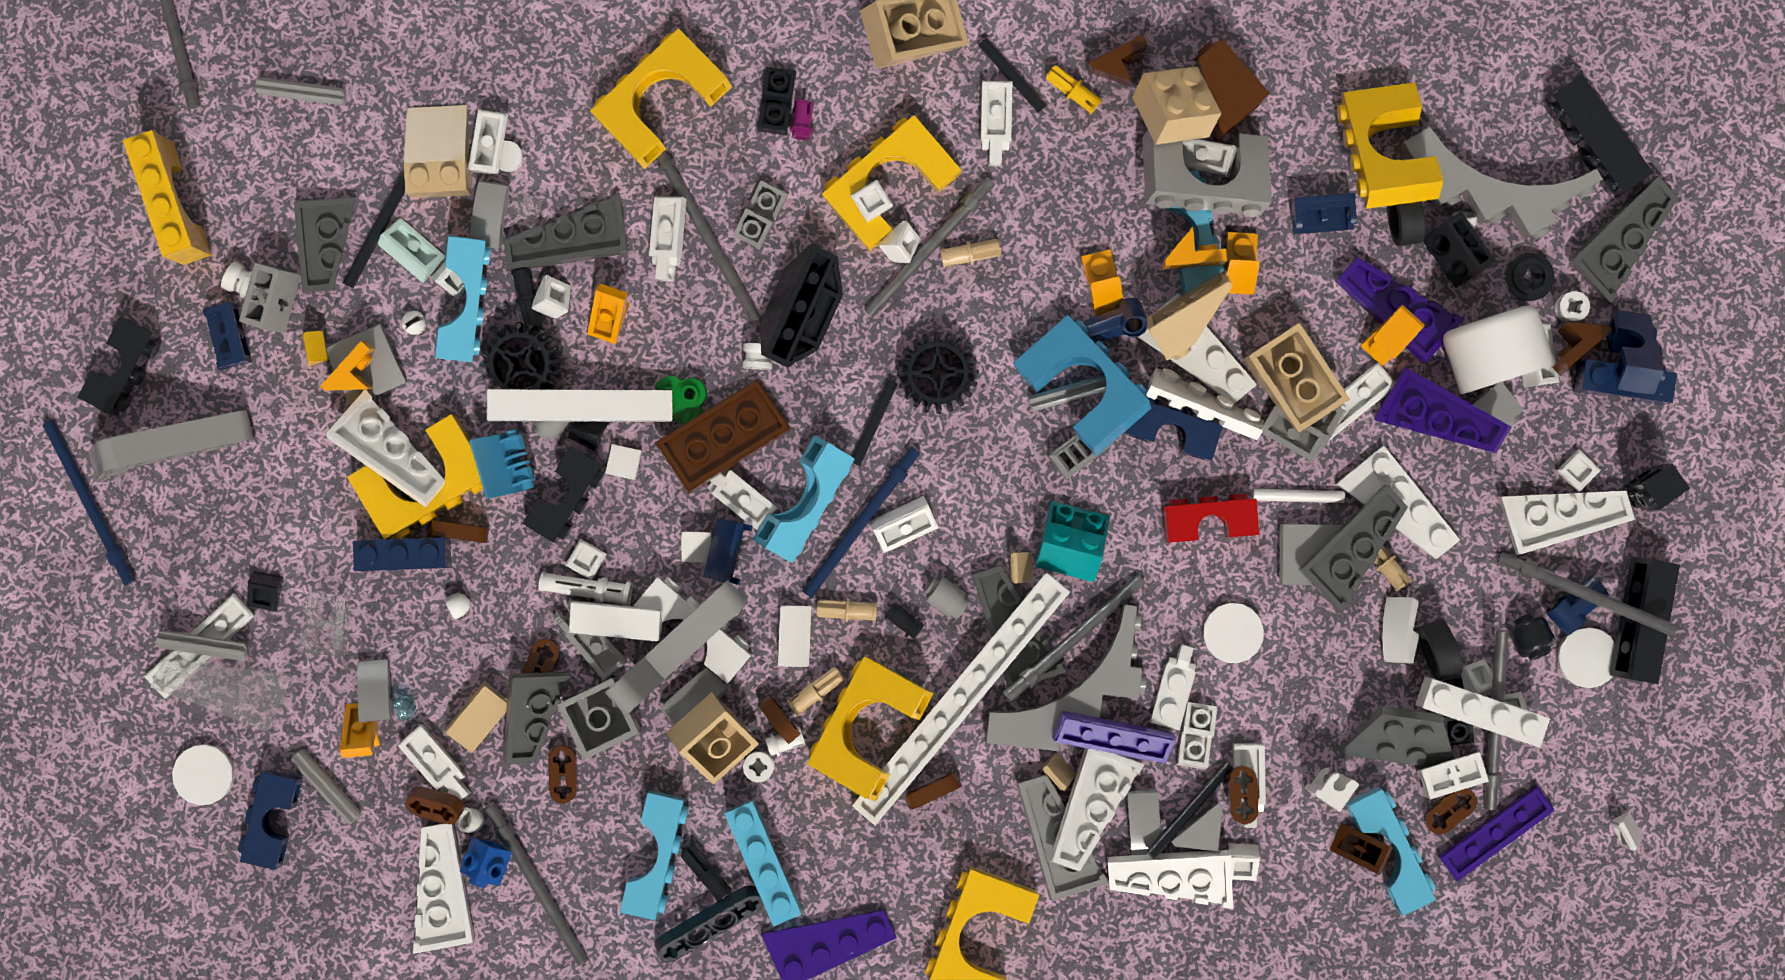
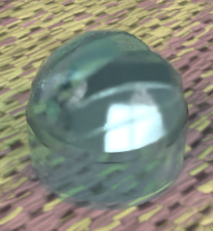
M399 696L391 700L400 722L414 715L416 705L411 697Z

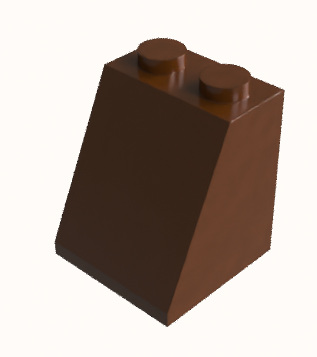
M1222 38L1215 44L1209 41L1197 52L1198 55L1193 59L1196 62L1193 67L1197 66L1221 111V115L1211 133L1214 142H1219L1270 95V92Z

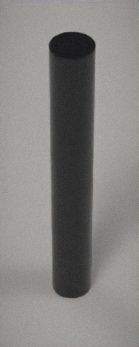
M988 38L978 45L1005 77L1012 81V85L1037 113L1047 106Z
M886 380L851 456L855 459L853 464L861 466L897 388V383Z

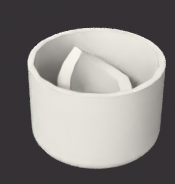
M1531 305L1522 306L1449 330L1443 337V343L1460 394L1481 389L1555 364L1539 312Z

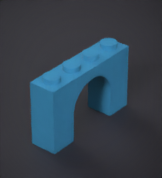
M1067 315L1013 364L1018 373L1036 392L1040 391L1061 371L1071 366L1086 365L1097 369L1106 378V391L1103 399L1091 412L1073 426L1076 435L1097 457L1151 409V405L1148 400L1149 397L1146 396L1148 391L1139 382L1134 385L1127 378L1130 376L1129 371L1119 361L1114 364L1108 358L1110 354L1108 349L1099 340L1094 343L1088 337L1089 330L1079 319L1074 322Z

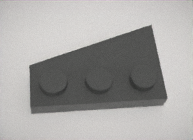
M356 197L294 202L303 293L334 291Z
M568 671L509 674L503 761L505 764L536 762L549 731V722L554 711L558 710L557 705L561 703L560 696L565 685L569 684L572 677Z

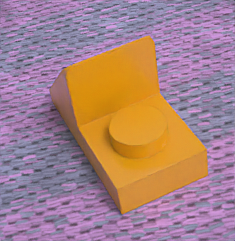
M1192 227L1164 260L1162 270L1223 265L1227 262L1226 249H1218V245L1211 244L1199 246V251H1195L1194 229Z
M1227 232V262L1225 263V270L1232 284V288L1228 292L1230 294L1254 295L1260 261H1257L1258 234Z
M1111 249L1081 256L1095 316L1115 310L1117 304L1123 300L1121 279L1120 276H1117Z
M599 283L595 292L587 335L616 344L630 305L627 302V292Z
M1401 305L1361 344V347L1380 365L1384 366L1391 358H1396L1425 325L1404 305Z
M360 341L320 387L324 391L373 389L356 371L357 369L363 371L374 358L371 354L376 349L367 341Z
M358 703L346 704L339 749L342 758L373 755L374 746L380 745L378 721L359 722Z

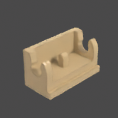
M484 681L448 724L445 733L469 752L473 753L506 713L507 698Z

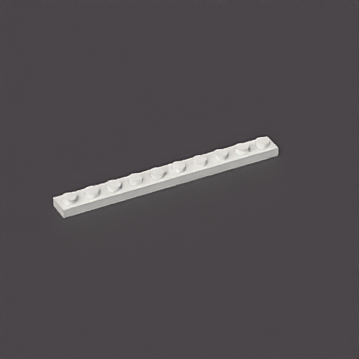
M1046 573L883 768L884 771L891 775L878 800H867L860 796L852 805L858 812L874 825L880 821L1070 593L1067 588L1049 573Z

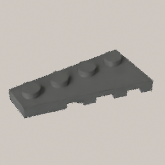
M1654 176L1568 260L1608 304L1613 303L1617 296L1616 292L1621 284L1627 281L1632 273L1631 268L1638 257L1643 255L1649 246L1647 245L1653 233L1659 230L1678 199L1660 176Z
M620 193L609 197L610 199L598 204L593 203L585 206L583 210L569 216L566 214L558 217L556 221L542 227L539 225L504 239L508 271L512 272L525 268L532 269L629 254Z
M1383 485L1298 569L1339 613L1343 614L1348 606L1347 602L1359 588L1363 576L1370 565H1373L1377 559L1379 550L1384 542L1390 538L1408 506L1388 485Z
M1001 565L972 574L991 637L996 634L1022 602L1021 597ZM1040 629L1003 672L1008 688L1020 678L1019 674L1027 667L1032 668L1052 650ZM1058 660L1039 677L1040 681L1066 673V670Z

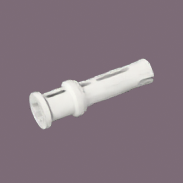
M542 572L539 579V591L592 598L595 602L602 604L608 602L630 606L633 582L627 581L626 584L609 582L607 578L603 577L599 578L598 581Z

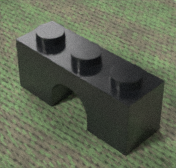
M120 317L106 344L115 348L121 355L122 364L119 371L112 376L91 371L77 398L110 415L118 416L120 412L124 413L131 404L132 397L129 395L134 385H140L146 375V370L143 369L148 359H153L160 349V343L158 342L160 335L129 319Z
M570 446L554 471L568 482L569 494L562 503L556 505L549 503L543 498H538L522 524L553 543H557L559 539L564 541L573 528V525L570 524L571 519L575 513L580 515L589 502V499L586 498L591 487L597 489L605 476V473L602 472L604 465L577 448Z

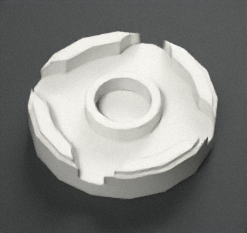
M1227 603L1216 607L1208 615L1203 624L1202 637L1206 648L1214 657L1226 663H1240L1249 660L1258 652L1263 642L1264 629L1261 619L1253 609L1243 604Z
M1589 627L1577 629L1572 634L1565 636L1558 646V669L1566 680L1576 686L1586 688L1601 686L1613 677L1610 676L1615 643L1609 635L1599 629Z
M210 744L195 745L183 751L175 761L172 771L173 784L178 794L187 802L196 805L213 804L222 799L231 790L235 779L234 765L221 748Z

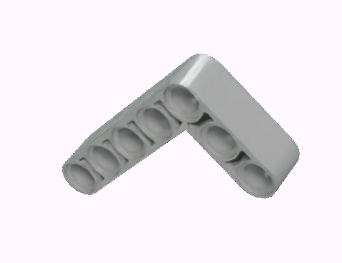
M247 410L106 438L97 441L88 453L95 480L104 481L110 476H122L133 467L238 445V442L254 441Z
M727 580L605 693L625 715H628L749 602Z

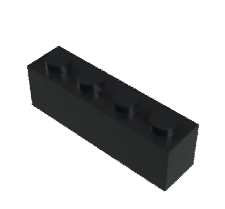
M1583 74L1545 100L1548 104L1547 111L1555 121L1560 120L1566 128L1564 134L1567 140L1574 146L1578 145L1584 153L1582 159L1585 165L1591 170L1597 169L1603 178L1600 181V185L1609 195L1613 193L1616 198L1654 173Z
M1631 556L1623 603L1670 622L1680 564ZM1620 615L1610 676L1659 684L1667 634Z

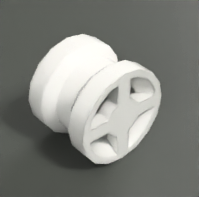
M1571 291L1561 295L1554 305V312L1562 322L1582 320L1588 315L1590 310L1588 298L1578 291Z
M761 343L743 344L746 359L742 362V368L772 370L770 359L761 355Z
M753 751L744 761V774L753 782H764L774 771L773 758L766 751Z

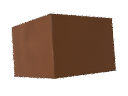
M1341 823L1330 851L1381 875L1393 847Z

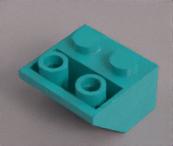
M1051 501L1035 567L1095 582L1104 555L1110 516Z

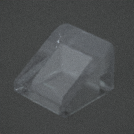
M513 193L505 222L527 228L536 227L543 200L534 196Z

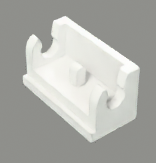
M1480 752L1426 767L1416 772L1423 783L1421 787L1423 796L1429 799L1489 782Z
M1324 768L1318 773L1311 784L1307 783L1305 789L1340 812L1359 786V783L1337 772L1330 775L1324 783V776L1329 772V768Z

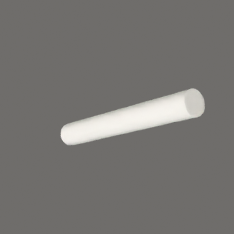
M1253 489V499H1257V501L1344 503L1345 491Z

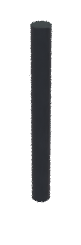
M398 178L343 281L345 285L351 288L355 287L378 244L380 235L385 231L405 193V179Z
M1226 761L1222 763L1146 850L1150 857L1153 859L1157 858L1227 778L1231 769H1233Z

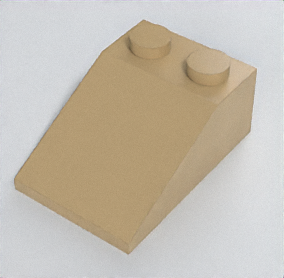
M877 0L860 10L876 69L903 64L969 45L957 0Z
M468 105L407 108L404 150L405 194L411 198L472 195L471 171L468 169L470 159Z
M1226 270L1146 317L1148 330L1167 361L1173 357L1175 360L1180 359L1191 351L1190 347L1196 343L1232 288Z
M1300 323L1292 326L1243 358L1259 384L1298 433L1350 400Z

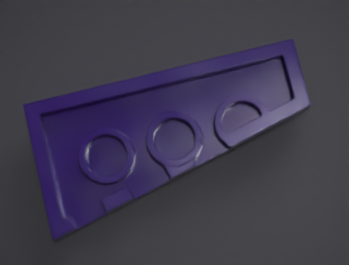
M1358 257L1335 280L1344 291L1380 324L1388 319L1401 305H1404L1425 326L1406 348L1423 364L1441 347L1445 333L1458 328L1465 320V318L1458 314L1453 315L1446 311L1439 303L1433 300L1429 301L1418 295L1416 290L1409 286L1397 283L1391 279V276Z
M1406 367L1374 419L1378 422L1495 454L1512 428L1510 425Z
M884 909L761 933L782 980L811 979L897 938Z

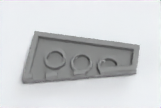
M1043 774L1017 782L1016 785L1049 900H1058L1108 884V880L1098 867L1092 853L1081 871L1049 861L1066 807L1048 775Z

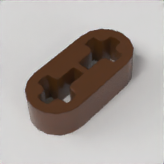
M431 520L429 535L487 543L489 528Z
M541 639L536 642L521 673H535L536 668L541 669L540 673L553 672L560 656L558 644L552 639ZM549 644L551 646L550 651L554 655L553 657H547L544 664L541 665L539 661L542 654L538 652V648H543Z
M770 694L757 703L775 730L788 744L801 735L785 711Z
M560 745L550 752L548 758L549 792L554 801L564 804L573 800L577 795L578 769L577 755L574 749L567 745ZM561 750L565 751V756L571 757V761L565 764V772H561L560 762H555V757L560 755ZM561 776H565L566 786L572 788V792H568L566 798H562V794L556 792V787L561 785Z
M1236 766L1231 769L1228 775L1229 811L1233 820L1246 825L1255 821L1258 816L1257 776L1247 766ZM1240 771H1244L1245 775L1251 778L1250 782L1245 783V793H1241L1240 784L1234 781L1235 777L1240 776ZM1241 797H1245L1246 806L1252 807V812L1247 813L1244 819H1242L1241 814L1236 813V808L1241 807Z
M952 772L904 795L909 809L913 810L960 788L962 784L957 773Z
M425 787L414 788L405 802L407 809L413 815L444 824L456 823L465 808L463 802L457 796Z
M1467 788L1446 794L1426 811L1424 815L1426 828L1438 835L1449 832L1475 810L1477 805L1475 794ZM1458 794L1469 796L1466 800L1468 804L1466 808L1458 806L1454 810L1451 809L1458 802L1456 798ZM1447 811L1449 812L1443 819L1445 824L1443 827L1438 825L1432 826V823L1435 821L1433 818L1435 813L1441 816Z

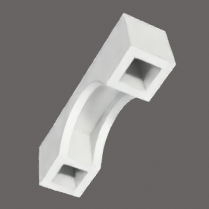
M667 576L665 580L657 577L634 606L663 609V623L670 619L685 620L701 603L692 596L688 599L683 597L678 592L681 587ZM725 624L706 641L707 656L704 665L728 684L752 656V653L748 651L751 645L739 635L732 638L725 632L728 627Z
M1424 677L1415 704L1418 707L1541 748L1550 718L1428 677Z

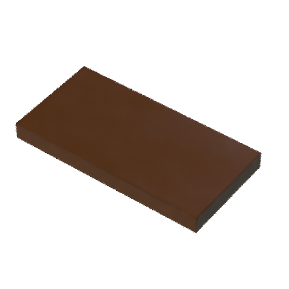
M757 379L657 440L655 445L687 494H690L788 433L791 428Z

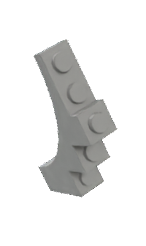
M1431 127L1398 146L1406 160L1437 156L1444 182L1440 198L1430 200L1435 208L1442 204L1446 209L1462 200L1459 195L1461 193L1471 211L1478 215L1477 221L1479 224L1486 220L1489 221L1490 225L1506 216L1504 211L1506 209L1523 239L1533 236L1534 240H1537L1551 232L1549 225L1557 221L1554 214L1571 206L1568 200L1578 195L1582 199L1596 191L1597 189L1594 185L1603 180L1596 169L1579 178L1553 185L1527 186L1503 182L1484 175L1463 163L1443 145Z
M1122 604L1118 627L1108 650L1095 669L1077 686L1059 698L1036 707L1015 711H989L986 743L1059 751L1060 744L1062 743L1054 742L1052 734L1062 711L1105 719L1107 700H1102L1103 695L1139 699L1140 692H1145L1147 675L1142 674L1141 667L1130 666L1131 660L1136 661L1138 643L1133 642L1134 630L1139 631L1141 624V612H1137V606Z

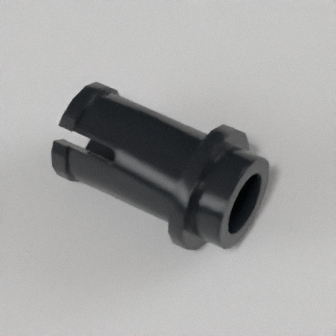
M897 603L891 607L884 617L904 631L907 638L910 636L914 639L924 627V624L920 622V617L916 619Z

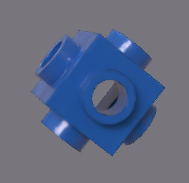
M472 837L459 871L469 877L468 882L481 888H486L487 884L500 886L512 851L497 842Z

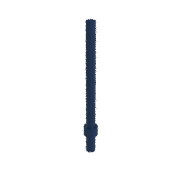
M54 420L44 423L42 426L107 551L105 556L110 566L115 567L124 586L132 584L136 580L125 561L127 556L123 548L118 547Z
M911 446L897 465L893 464L887 472L889 474L887 479L802 590L810 598L815 595L897 484L903 483L909 475L906 472L921 454L919 451Z

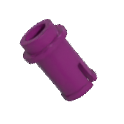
M807 100L795 101L793 126L790 127L792 138L809 140L810 135L813 134V129L811 128L813 102L808 104Z

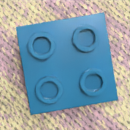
M518 429L507 431L504 434L469 440L486 499L534 488L533 482L536 479L533 476L531 466L523 468V466L531 462L530 460L521 461L520 458L528 455V451L519 453L520 450L525 449L522 438L523 434H519Z

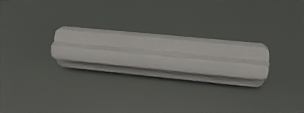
M263 77L257 78L255 91L260 95L335 105H344L346 100V91L339 87Z
M1100 375L1028 397L1030 409L1035 412L1106 391V378Z
M165 630L159 631L156 637L157 647L239 661L245 660L248 653L247 644L242 642Z
M299 750L293 755L291 762L346 823L351 824L361 816L362 813L306 750Z

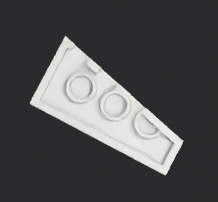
M1177 293L1161 308H1163L1164 306L1168 305L1169 303L1173 302L1181 296ZM1207 326L1196 343L1190 347L1191 351L1187 355L1177 360L1174 357L1169 359L1218 395L1230 399L1234 404L1257 385ZM1147 327L1145 333L1138 338L1163 355Z
M1157 367L1155 368L1147 388V397L1156 400L1158 395L1163 396L1169 400V406L1180 410L1182 407L1188 406L1192 408L1197 417L1207 421L1213 420L1214 417L1220 419L1219 423L1221 426L1258 440L1264 426V420L1260 419L1261 416L1251 409L1242 410L1234 406L1230 399L1222 395L1216 397L1207 393L1202 385L1196 382H1190L1189 384L1179 379V375L1170 369L1164 368L1161 370Z
M366 389L327 432L329 440L424 507H427L445 485V480L422 453L418 452L411 445L408 437L390 421L387 413L376 405Z
M1385 446L1380 447L1336 483V485L1348 492L1363 505L1383 485H1388L1408 506L1395 529L1434 559H1438L1460 541Z
M1626 491L1498 497L1516 555L1635 520Z
M1088 748L1084 749L1049 861L1081 871L1098 843L1100 834L1106 824L1110 823L1115 814V809L1121 799L1127 795L1132 781L1145 764L1113 753Z
M440 823L424 826L421 828L420 872L419 884H417L418 902L417 914L415 915L416 932L413 954L473 943L475 941L463 873L459 871L461 860L454 824Z
M1230 849L1159 854L1156 859H1153L1148 854L1107 857L1110 890L1147 896L1150 893L1165 895L1166 899L1177 900L1178 897L1195 900V903L1208 905V902L1222 904L1224 908L1233 909Z

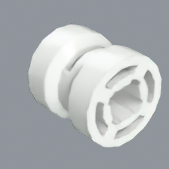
M232 262L222 278L221 288L229 292L236 291L240 294L241 298L245 299L252 271H247L245 266L238 262Z

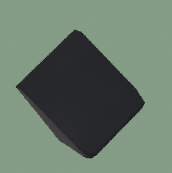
M574 421L568 438L595 451L609 422Z
M254 571L248 580L247 606L277 612L284 577Z

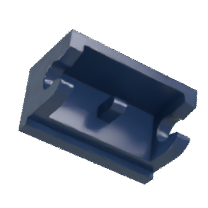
M1356 194L1294 198L1290 202L1293 235L1353 230L1354 224H1357Z
M229 301L203 309L217 359V369L221 371L252 363L242 322H239L240 313L238 305Z
M716 518L703 577L721 582L729 580L732 584L740 585L741 579L733 577L743 530L752 532V525Z

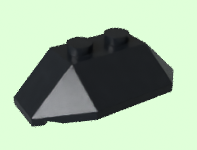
M810 244L784 268L760 321L762 356L788 368L794 365L795 362L819 350L843 296L841 276L838 268L839 260L836 255L815 244Z

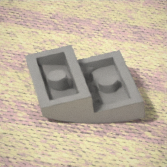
M381 323L326 347L327 356L333 371L360 341H367L376 349L371 354L374 358L363 371L359 369L356 371L358 375L373 387V389H366L372 397L400 386L407 381ZM365 389L343 390L350 406Z
M1274 406L1263 426L1262 433L1313 462L1330 440L1347 411L1338 407L1298 433L1280 409Z
M1280 524L1279 585H1312L1298 569L1343 525Z

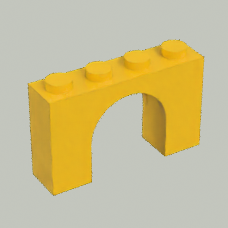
M679 28L675 32L667 34L661 40L660 46L652 53L644 55L638 62V66L630 74L623 75L617 81L616 87L607 95L599 97L594 103V107L590 110L600 124L643 169L647 168L666 150L658 137L640 118L639 106L641 98L652 84L665 79L680 80L689 85L710 108L732 88L727 77Z
M1415 82L1343 92L1342 103L1337 106L1338 122L1343 123L1345 127L1343 131L1344 145L1346 148L1350 147L1351 171L1357 172L1358 176L1356 181L1357 193L1359 197H1363L1366 209L1440 198L1444 180L1437 156L1393 160L1380 155L1369 142V139L1374 134L1382 130L1418 125L1422 104Z
M915 115L909 120L906 117L899 120L892 127L894 132L888 138L884 139L882 136L869 147L871 152L863 159L860 156L856 157L847 165L846 169L848 172L840 179L834 176L823 186L825 189L822 193L823 199L869 252L880 244L892 231V228L881 215L867 223L852 200L851 195L866 187L867 180L875 168L889 161L906 162L915 167L937 193H940L961 175L962 170Z
M153 130L124 139L123 143L162 257L186 265L212 256L203 227L189 219L177 196L172 174L183 171L174 142Z
M451 414L426 429L445 465V485L427 507H424L419 502H412L403 498L395 490L392 483L368 466H364L347 477L384 540L392 538L403 539L412 533L409 528L420 522L421 526L430 523L431 520H435L438 517L435 512L444 507L447 510L455 508L464 502L462 496L470 491L474 495L483 491L469 442L471 439L456 415Z
M864 656L862 661H858L854 666L851 674L853 678L850 684L839 694L837 699L838 706L834 714L829 715L823 725L824 732L820 740L812 745L807 765L867 800L877 801L891 774L865 760L855 750L851 738V729L856 716L868 705L886 703L905 715L920 720L934 693L877 661Z
M970 866L968 872H961L956 886L957 889L961 890L957 901L951 900L945 917L950 918L947 929L941 928L937 936L935 946L940 947L936 958L930 957L924 974L929 976L928 980H1007L1006 976L974 965L963 955L959 946L961 930L971 917L982 912H998L1028 924L1040 896L1038 891Z

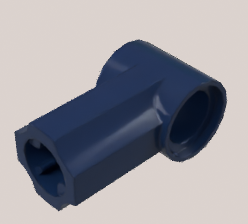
M1126 298L1117 304L1115 310L1084 320L1085 326L1089 330V337L1094 343L1098 340L1104 342L1121 335L1131 338L1139 337L1145 333L1148 327L1142 303L1136 298Z
M1591 575L1580 583V585L1606 596L1610 595L1606 587ZM1569 593L1567 596L1560 597L1557 600L1559 603L1551 610L1548 608L1545 613L1568 636L1587 620L1586 616L1598 605Z

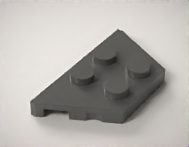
M1388 706L1378 708L1369 720L1364 721L1356 728V735L1349 741L1344 739L1340 743V754L1424 767L1455 759L1443 715Z

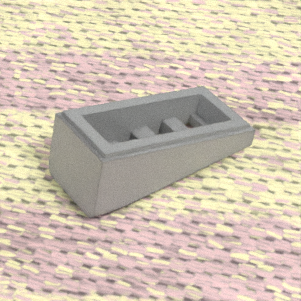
M1077 435L1048 455V458L1065 480L1096 458L1093 452L1091 454L1087 453L1078 441L1080 438ZM1073 444L1084 458L1080 462L1069 448ZM1062 452H1065L1075 465L1071 469L1060 456Z

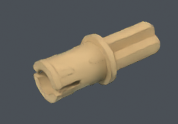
M998 239L972 244L966 241V245L942 248L940 253L943 268L969 262L970 265H974V261L999 257L1001 255L1000 243Z
M1382 546L1374 562L1377 566L1375 570L1377 572L1380 570L1397 592L1412 579L1408 577L1395 561L1396 556H1391L1386 548Z
M847 598V601L820 599L817 602L816 614L818 617L845 619V622H848L849 619L876 622L877 602L850 601V598Z
M834 667L814 682H807L808 686L787 700L790 708L799 716L820 700L822 702L824 695L844 681V676L838 668Z

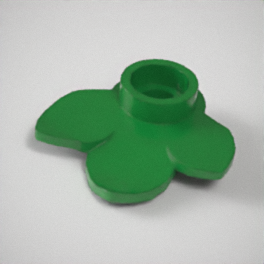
M666 376L655 384L656 390H672V422L678 420L682 426L703 413L702 404L706 400L707 389L701 380L693 377L682 380L676 376ZM688 388H692L695 391L694 398L688 397Z

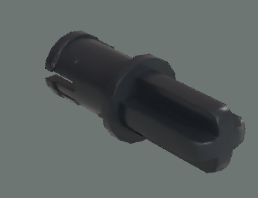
M530 268L512 271L511 275L513 276L517 294L515 302H519L524 327L526 329L528 323H534L535 328H539L542 326L540 312L532 309V303L536 294L530 275Z
M695 845L689 846L682 852L681 858L698 877L696 881H701L717 902L732 890L715 870L716 865H711Z

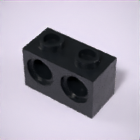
M1459 212L1431 231L1423 240L1427 250L1433 255L1444 271L1445 276L1455 288L1496 262L1462 212Z
M1673 463L1653 465L1637 476L1638 480L1635 478L1625 485L1630 504L1636 509L1640 508L1642 511L1661 510L1690 489Z

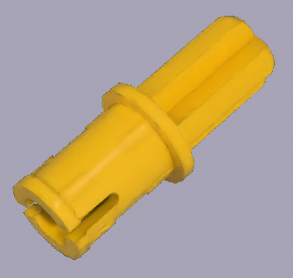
M1058 65L1053 66L1046 76V79L1067 95V100L1071 98L1088 111L1090 115L1103 100L1082 85L1081 79L1078 82Z

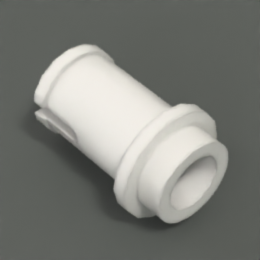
M797 727L801 735L790 744L779 734L774 736L771 733V737L765 739L770 756L777 754V757H779L781 752L805 746L800 727Z

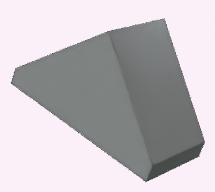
M1217 801L1212 802L1186 823L1171 840V843L1175 847L1218 851L1223 809Z

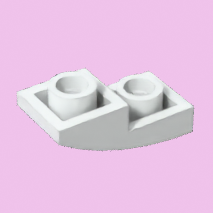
M1413 597L1386 598L1382 636L1383 655L1386 662H1414L1419 634L1413 631L1419 601Z
M1187 702L1176 765L1205 770L1208 768L1211 740L1214 737L1217 706Z

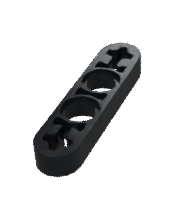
M752 885L741 887L660 935L654 945L659 959L667 963L676 961L756 914L763 907V902L757 888ZM729 913L723 919H716V917L720 914ZM702 928V931L698 934L689 935L693 930Z

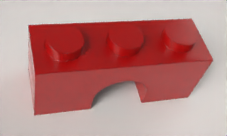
M1248 493L1229 495L1230 501L1218 502L1217 496L1199 497L1200 503L1188 504L1187 498L1169 500V506L1162 507L1165 543L1199 540V523L1208 515H1214L1221 519L1225 527V538L1260 535L1257 499H1248Z

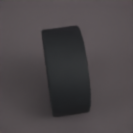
M1422 201L1386 206L1390 234L1395 245L1400 247L1422 243L1425 237V215Z
M1440 619L1420 626L1418 628L1419 642L1425 660L1434 677L1441 681L1461 674L1463 672L1461 654L1447 623Z

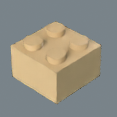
M1197 66L1143 73L1132 97L1155 145L1207 138L1211 135L1221 115V111Z
M712 692L666 732L678 752L713 785L759 745L744 723Z

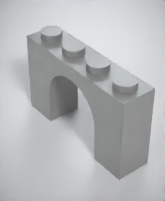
M1149 131L1142 137L1145 204L1156 205L1159 208L1182 207L1188 211L1211 210L1217 214L1231 212L1241 213L1246 217H1256L1261 215L1272 203L1268 136L1241 133L1237 135L1230 144L1234 145L1237 150L1230 171L1229 183L1219 186L1205 184L1189 172L1183 159L1182 141L1155 145Z

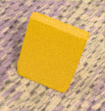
M304 332L302 339L307 366L328 361L323 332Z

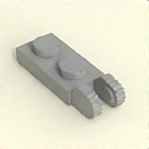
M570 599L566 603L569 610L571 602L574 601L573 599ZM558 611L552 615L556 623L566 633V638L604 681L629 661L608 636L569 633V623L565 616Z

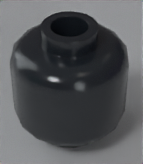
M1530 613L1514 620L1516 626L1510 630L1509 635L1520 657H1529L1530 661H1533L1553 651L1551 647L1555 644V637L1545 618H1533Z

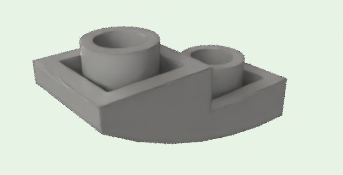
M482 180L478 181L472 212L470 238L485 240L486 247L499 249L502 246L504 216L508 214L509 185Z
M761 180L733 236L761 249L789 193Z
M389 659L357 662L359 722L392 719L389 691L391 689Z
M707 667L677 691L661 707V711L675 725L711 692L720 699L728 692V688Z
M1158 789L1128 791L1127 793L1131 855H1147L1146 850L1161 834Z

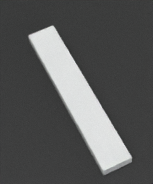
M487 389V421L672 422V390Z

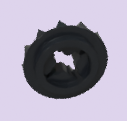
M1524 253L1515 257L1507 266L1505 277L1509 292L1513 293L1519 300L1530 302L1545 297L1552 289L1555 279L1554 270L1550 262L1545 257L1536 253ZM1528 266L1531 274L1542 276L1532 281V286H1528L1527 281L1518 279V277L1527 273Z

